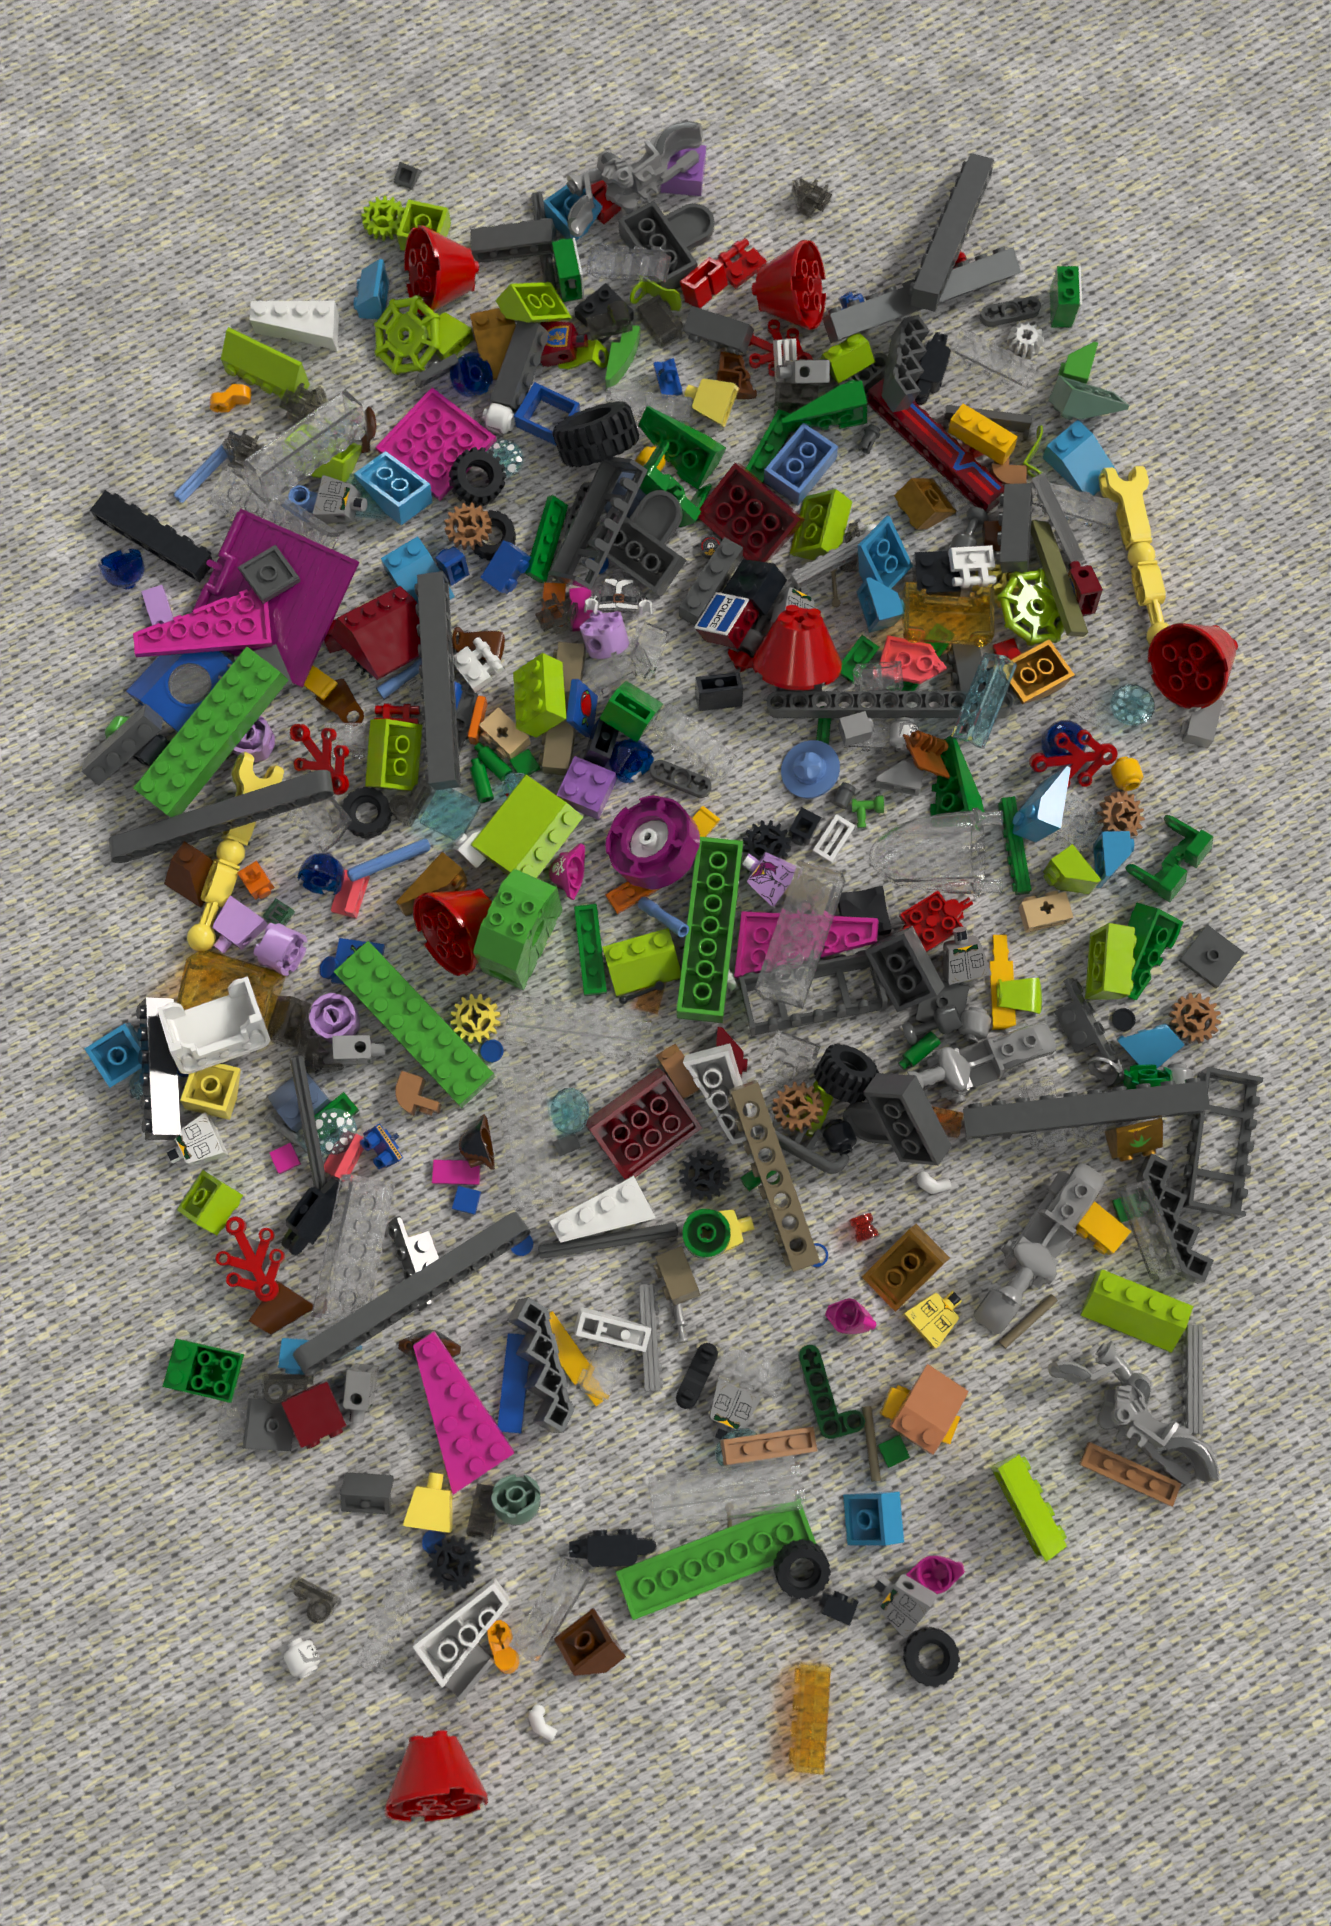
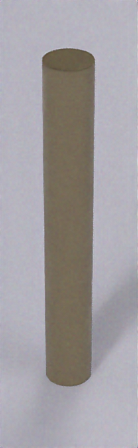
M1050 1294L999 1341L1004 1349L1011 1345L1058 1301L1055 1296Z
M865 1406L862 1407V1413L865 1418L864 1428L871 1482L881 1481L872 1407Z

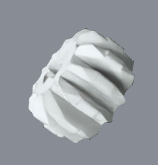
M1027 321L1025 325L1019 322L1016 327H1012L1007 338V344H1009V351H1014V357L1021 354L1022 359L1026 355L1032 359L1035 353L1038 354L1040 352L1044 337L1042 336V329H1036V324L1030 326Z

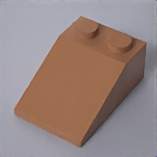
M926 1364L888 1427L927 1453L934 1455L969 1391L929 1364Z

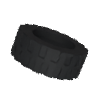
M493 510L487 511L489 518H491V526H495L502 531V539L495 545H488L482 541L483 546L480 547L476 544L475 550H473L480 558L491 561L503 540L514 545L516 540L512 520L505 513L502 514L501 511ZM479 520V525L482 528L483 523Z
M373 787L355 789V791L350 792L344 798L343 805H341L343 822L347 829L357 837L360 836L366 839L379 836L384 830L388 829V825L392 821V810L388 799L380 790L377 791ZM363 803H372L377 807V817L370 823H362L356 817V810Z
M804 1539L793 1540L789 1544H785L777 1552L773 1569L781 1590L786 1592L788 1596L795 1597L796 1599H809V1597H815L820 1591L825 1589V1585L829 1582V1575H831L830 1564L823 1549L821 1550L817 1543L814 1544L813 1541H806ZM800 1558L809 1559L814 1565L812 1575L805 1580H797L790 1574L792 1563Z
M920 1628L919 1631L913 1632L912 1636L908 1637L903 1649V1661L907 1671L918 1683L927 1687H938V1685L947 1684L950 1679L954 1678V1674L959 1669V1649L955 1641L939 1628ZM935 1644L941 1648L944 1659L940 1667L929 1670L921 1665L919 1653L923 1646Z

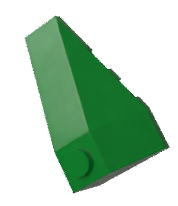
M862 380L848 381L781 419L783 433L796 432L803 423L810 428L819 427L821 430H828L829 426L839 425V428L842 429L867 424V400Z
M646 406L638 424L639 428L653 445L658 446L665 440L669 442V447L664 454L665 460L674 466L677 470L676 473L681 479L696 489H700L716 469L726 450V447L711 437L650 406Z
M953 734L944 739L948 744V749L940 755L950 778L939 775L937 776L936 784H932V792H936L935 804L930 805V814L933 828L936 832L969 828L986 818L982 798L957 739Z
M1138 902L1131 913L1128 923L1129 927H1135L1134 935L1137 941L1133 948V958L1135 959L1131 975L1133 989L1127 997L1136 1001L1151 980V969L1155 965L1160 966L1164 961L1160 956L1166 947L1172 949L1184 923L1159 908Z

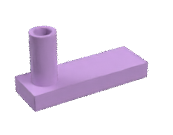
M163 585L141 591L152 626L173 620V614Z

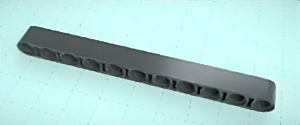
M776 691L767 697V711L773 718H842L866 711L868 718H1005L1011 713L1014 699L1006 691ZM774 702H780L783 704L779 708H774L773 706H771ZM796 702H802L805 704L801 708H797L794 706ZM819 702H825L827 706L824 708H819L818 706H816V704ZM847 702L849 706L842 708L839 706V703ZM863 702H869L872 704V706L869 708H865L861 704ZM892 702L895 706L887 708L884 706V703ZM914 702L917 704V706L914 708H910L906 705V703ZM937 702L940 706L933 708L929 703ZM959 702L962 704V707L956 708L951 703ZM982 702L985 706L979 708L974 703ZM1005 702L1008 706L1001 708L997 703Z
M327 770L314 771L114 835L109 838L111 861L114 863H126L180 846L184 841L187 843L331 798L334 795L331 773Z
M517 1212L508 1214L298 1347L293 1353L294 1359L305 1376L316 1374L521 1243L529 1236L530 1229Z

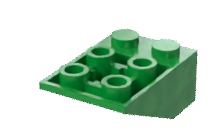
M625 681L609 699L599 719L638 742L663 706V703L630 682Z
M175 1339L162 1387L232 1403L245 1354L192 1341Z

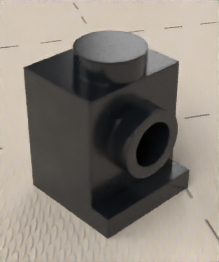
M801 807L789 829L788 836L791 837V841L799 846H802L803 843L809 845L821 823L822 817ZM806 828L808 832L804 833L799 829Z
M823 1591L818 1606L822 1607L820 1612L823 1615L850 1626L859 1601L852 1598L851 1602L847 1601L849 1596L838 1591H834L833 1594Z

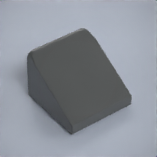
M399 162L394 183L413 189L422 170Z

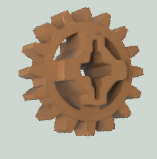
M462 503L461 509L455 506V513L448 512L449 519L444 521L446 525L444 529L446 535H448L449 542L454 541L456 548L461 544L463 550H466L467 546H471V549L475 550L476 544L482 547V540L488 541V534L492 533V522L488 512H483L481 505L475 508L474 503H471L469 507ZM479 520L483 523L482 528L479 525ZM455 525L457 526V533L454 531Z
M1127 791L1113 792L1111 795L1105 796L1106 802L1099 804L1103 809L1097 812L1098 815L1102 816L1098 823H1103L1104 825L1101 831H1130V838L1137 836L1136 830L1143 828L1139 823L1145 820L1144 817L1140 816V813L1144 811L1143 808L1139 809L1138 807L1140 800L1134 801L1135 795H1128Z
M1192 993L1186 995V999L1183 996L1180 997L1178 1003H1174L1171 1006L1175 1011H1171L1168 1015L1174 1018V1020L1169 1022V1025L1176 1026L1173 1032H1180L1181 1040L1188 1037L1190 1044L1195 1039L1198 1044L1202 1043L1204 1038L1208 1041L1212 1038V1034L1218 1032L1215 1026L1221 1024V1021L1216 1019L1221 1012L1214 1011L1217 1004L1213 1003L1210 1005L1208 1003L1210 997L1204 1000L1201 999V993H1198L1195 998ZM1186 1006V1013L1180 1016L1183 1007ZM1193 1015L1194 1017H1198L1201 1019L1197 1021L1196 1019L1188 1018H1190ZM1206 1021H1209V1025L1207 1029L1204 1031V1023Z
M795 1081L791 1088L788 1085H784V1092L777 1091L780 1098L773 1099L776 1106L772 1108L774 1114H777L775 1116L776 1121L781 1122L783 1129L789 1125L791 1132H794L795 1128H799L800 1133H803V1127L805 1126L811 1130L812 1122L819 1123L817 1115L823 1116V1111L820 1108L824 1106L822 1100H819L821 1098L820 1093L815 1092L813 1085L807 1089L805 1082H802L801 1086H797ZM807 1096L812 1099L813 1104L807 1101ZM783 1110L789 1113V1118L784 1115Z

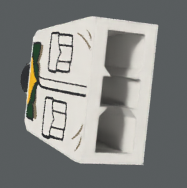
M207 1113L201 1114L183 1127L181 1135L175 1138L178 1146L167 1151V1155L173 1164L184 1159L192 1167L228 1155L211 1116Z

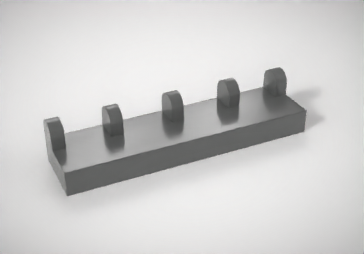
M946 406L943 420L944 430H947L948 423H950L951 418L960 406ZM972 408L1008 431L1023 432V440H1028L1032 415Z

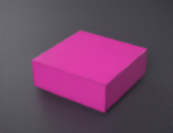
M291 1142L269 1153L278 1174L285 1173L301 1165Z

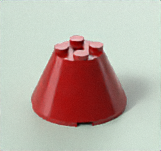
M424 225L412 228L406 241L404 254V271H408L409 284H406L409 298L415 295L421 296L422 301L435 312L468 292H474L475 274L479 273L478 261H474L471 249ZM418 309L417 313L419 315L425 316V314L420 309Z
M801 240L757 269L756 282L752 283V294L757 297L760 312H766L807 330L816 329L820 325L826 304V293H822V280H826L821 254L816 244L812 240Z
M797 605L786 606V610L778 615L753 657L754 672L761 674L763 681L773 686L790 690L814 689V685L824 683L826 686L839 677L842 668L841 659L821 616V611L816 608H799Z
M1186 623L1169 625L1159 631L1150 643L1148 663L1151 662L1153 671L1151 677L1159 691L1174 704L1187 709L1192 707L1206 708L1220 699L1227 687L1238 643L1217 625L1205 626Z
M480 888L468 891L423 893L415 899L413 904L415 926L418 932L422 930L427 941L424 943L426 949L440 966L455 976L469 975L478 964L473 951L480 926L492 904V901Z
M445 1730L435 1731L430 1737L413 1736L409 1738V1744L384 1808L385 1816L402 1822H411V1817H424V1822L461 1817L480 1810V1804L483 1802L484 1805H487L488 1794L457 1737L448 1736V1731Z

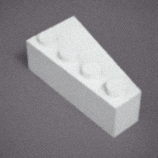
M251 301L250 322L256 334L278 339L285 338L292 340V342H303L314 347H325L337 352L339 312L335 301Z
M731 1044L685 1055L683 1064L691 1073L695 1084L700 1088L707 1104L717 1116L718 1122L732 1145L746 1141L744 1132L739 1133L735 1123V1119L738 1118L736 1109L731 1110L727 1096L731 1095L729 1089L743 1085ZM749 1104L743 1107V1114L751 1115ZM755 1126L751 1129L752 1137L756 1136Z
M633 1175L558 1215L549 1222L561 1243L656 1219Z
M496 1578L489 1581L414 1640V1650L442 1688L509 1604V1596Z

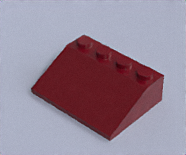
M736 462L699 509L701 513L698 517L722 539L725 537L743 547V557L745 559L768 562L805 521L801 515L744 466Z
M399 586L337 617L331 637L378 680L420 657L418 645L421 644V637L417 633V624H420V619L416 613L417 602L406 590Z
M660 1068L655 1069L585 1120L584 1124L624 1180L633 1175L636 1178L702 1129V1126L666 1073Z

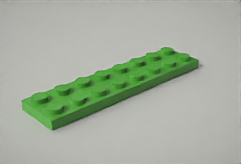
M797 1500L637 1562L633 1566L619 1569L616 1571L632 1620H635L773 1566L777 1552L785 1544H789L790 1541L804 1539L806 1541L811 1540L814 1544H816L801 1501Z

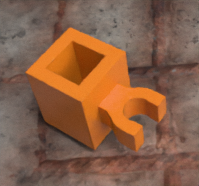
M257 860L237 872L255 900L266 898L271 894V890L275 888Z

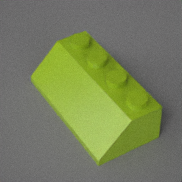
M230 327L227 328L221 354V361L226 373L233 377L237 375L247 384L260 386L267 394L274 393L286 403L292 402L297 405L310 386L302 362Z
M1100 1269L1095 1272L1080 1316L1172 1353L1187 1327L1193 1306Z
M1015 1453L990 1466L1036 1558L1046 1562L1066 1548L1067 1545L1064 1540L1067 1539V1536L1061 1525L1056 1526L1052 1518L1055 1516V1513L1049 1502L1045 1503L1040 1495L1043 1493L1042 1487L1037 1479H1032L1029 1473L1031 1466L1026 1457H1021L1020 1454Z

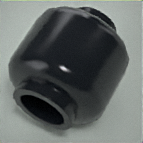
M836 1119L827 1123L822 1135L828 1150L831 1153H839L840 1155L852 1152V1147L856 1144L857 1138L851 1124L842 1119Z

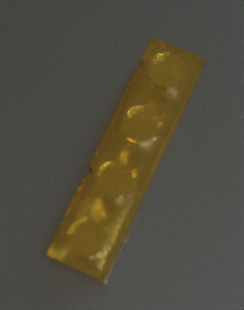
M800 1662V1667L794 1670V1684H798V1694H793L792 1710H796V1721H791L790 1737H795L794 1748L789 1747L788 1764H793L794 1772L824 1774L831 1677L830 1664Z

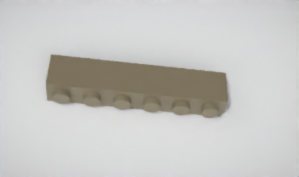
M558 642V649L553 651V658L563 662L566 716L572 679H579L580 681L583 679L586 656L585 644ZM566 720L542 734V745H545L544 753L539 755V766H542L544 774L565 776L570 767L576 729L567 723Z

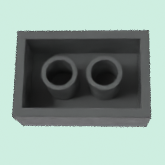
M913 926L877 941V943L872 944L865 951L897 1012L937 996L945 987Z

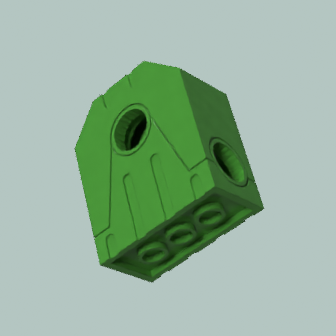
M514 869L498 889L499 892L480 926L473 953L483 973L524 991L527 980L531 977L537 965V960L541 956L547 944L546 941L551 936L556 921L563 909L557 887Z

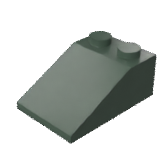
M1058 376L1048 400L1054 406V410L1061 412L1060 416L1072 420L1073 417L1085 419L1128 410L1130 406L1113 391Z

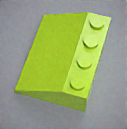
M524 775L471 843V846L507 876L516 869L537 878L583 819V816L567 802L534 779Z

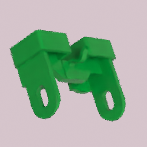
M665 440L655 448L647 463L644 464L643 467L648 471L640 485V489L646 495L653 491L662 490L675 496L682 507V520L679 525L682 528L696 522L701 513L699 509L709 494L712 485L709 483L698 489L690 501L685 495L684 488L670 474H662L657 469L658 464L669 447V442Z
M1165 815L1164 821L1166 825L1185 838L1180 841L1178 846L1171 850L1162 862V869L1154 876L1134 864H1128L1125 869L1130 875L1147 885L1148 888L1157 892L1159 897L1170 903L1186 883L1187 870L1179 866L1184 859V862L1197 868L1212 849L1214 836L1202 829L1199 832L1171 815Z

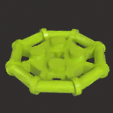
M418 295L411 298L391 299L380 318L373 324L375 326V356L379 357L391 369L394 375L424 371L426 364L437 349L441 347L439 345V314L434 313L422 301V297ZM410 307L408 312L403 314L400 312V308ZM418 309L427 316L423 320L416 315ZM394 314V316H393L392 319L389 321V323H388L387 325H385V324L387 323V321L390 319V317ZM430 325L431 341L427 340L429 334L426 327ZM383 330H385V334H387L388 340L385 339V344ZM407 331L409 332V337L403 340L405 337L403 333ZM425 344L429 345L427 350L419 359V352L422 350ZM391 350L394 353V360L387 354V351ZM403 358H411L413 363L402 364Z
M1040 568L1036 571H1015L1011 573L1010 580L1002 593L998 594L997 598L1002 608L1005 621L1004 627L1006 629L1009 628L1026 641L1028 646L1040 644L1049 639L1051 642L1057 643L1061 640V635L1065 630L1052 592L1049 589L1050 586L1045 572ZM1035 580L1036 584L1030 586L1031 584L1028 585L1026 581ZM1018 585L1020 589L1018 595H1011L1015 586ZM1010 603L1014 604L1013 613L1016 616L1015 618L1012 616ZM1038 603L1040 611L1035 610L1033 604ZM1056 617H1059L1060 621L1055 627L1053 622ZM1021 621L1028 628H1030V631L1027 632L1016 622ZM1046 628L1048 634L1037 635V630Z

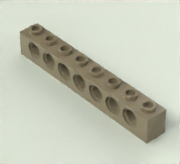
M754 1080L729 1089L731 1095L727 1096L731 1110L736 1109L738 1118L735 1119V1123L739 1133L744 1132L746 1141H743V1146L746 1154L752 1155L754 1163L750 1164L754 1177L759 1176L762 1185L758 1186L762 1200L767 1199L769 1208H766L770 1222L775 1221L777 1230L773 1232L778 1245L783 1244L785 1252L781 1253L785 1266H790L792 1271L795 1272L820 1263L759 1083ZM748 1103L755 1105V1111L751 1115L743 1114V1107ZM754 1126H761L763 1132L759 1137H752L751 1129ZM761 1149H770L769 1158L765 1160L759 1159L758 1154ZM770 1171L778 1172V1178L774 1182L766 1180V1176ZM779 1193L786 1195V1199L782 1204L774 1203V1198ZM792 1216L794 1218L793 1223L790 1226H783L782 1220L784 1217ZM799 1238L801 1239V1245L796 1249L790 1248L791 1240Z

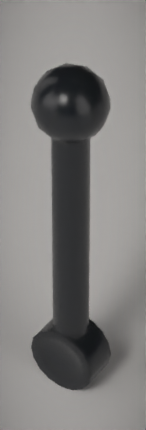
M658 981L653 987L629 996L623 995L619 998V1002L626 1004L628 1000L652 991H662L665 988L664 983Z

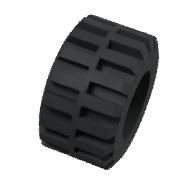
M472 447L470 450L463 451L451 466L449 485L453 486L452 492L453 494H458L459 497L457 499L460 502L462 499L466 501L465 505L469 506L471 503H474V507H478L481 504L483 506L488 505L489 502L496 499L505 486L506 473H503L505 466L504 464L500 465V457L497 456L495 458L493 456L494 452L491 450L485 452L486 448L481 447L477 450V447ZM479 467L483 469L489 479L488 486L477 488L471 485L466 477L467 468Z
M845 1044L830 1045L824 1052L814 1071V1078L818 1082L819 1087L833 1098L845 1103L855 1104V1102L866 1100L864 1091L875 1075L879 1073L876 1064L872 1062V1059L862 1051Z

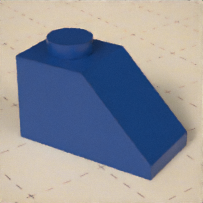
M454 546L442 550L435 557L437 566L444 572L451 586L470 575L464 554Z

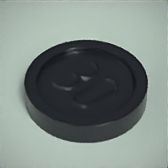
M1120 1008L1112 1015V1023L1120 1031H1128L1135 1025V1015L1127 1008Z

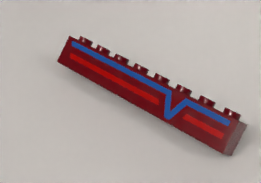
M884 378L868 390L867 404L974 507L981 508L988 514L1000 504V493H1004L1003 483L996 480L986 467L981 466L970 452L962 448L959 442L951 437L941 424L936 423L926 410L921 409L913 401L908 409L892 412L881 396Z

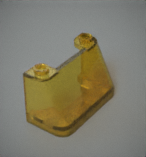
M905 582L901 597L904 602L902 628L903 637L908 642L969 644L977 647H984L991 643L994 637V587H983V592L979 595H975V592H970L969 597L926 595V589H921V592L917 590V583Z
M198 951L186 958L177 1003L181 1004L184 1010L227 996L229 995L228 986L234 980L248 976L268 1030L286 976L277 973L275 970L216 952Z

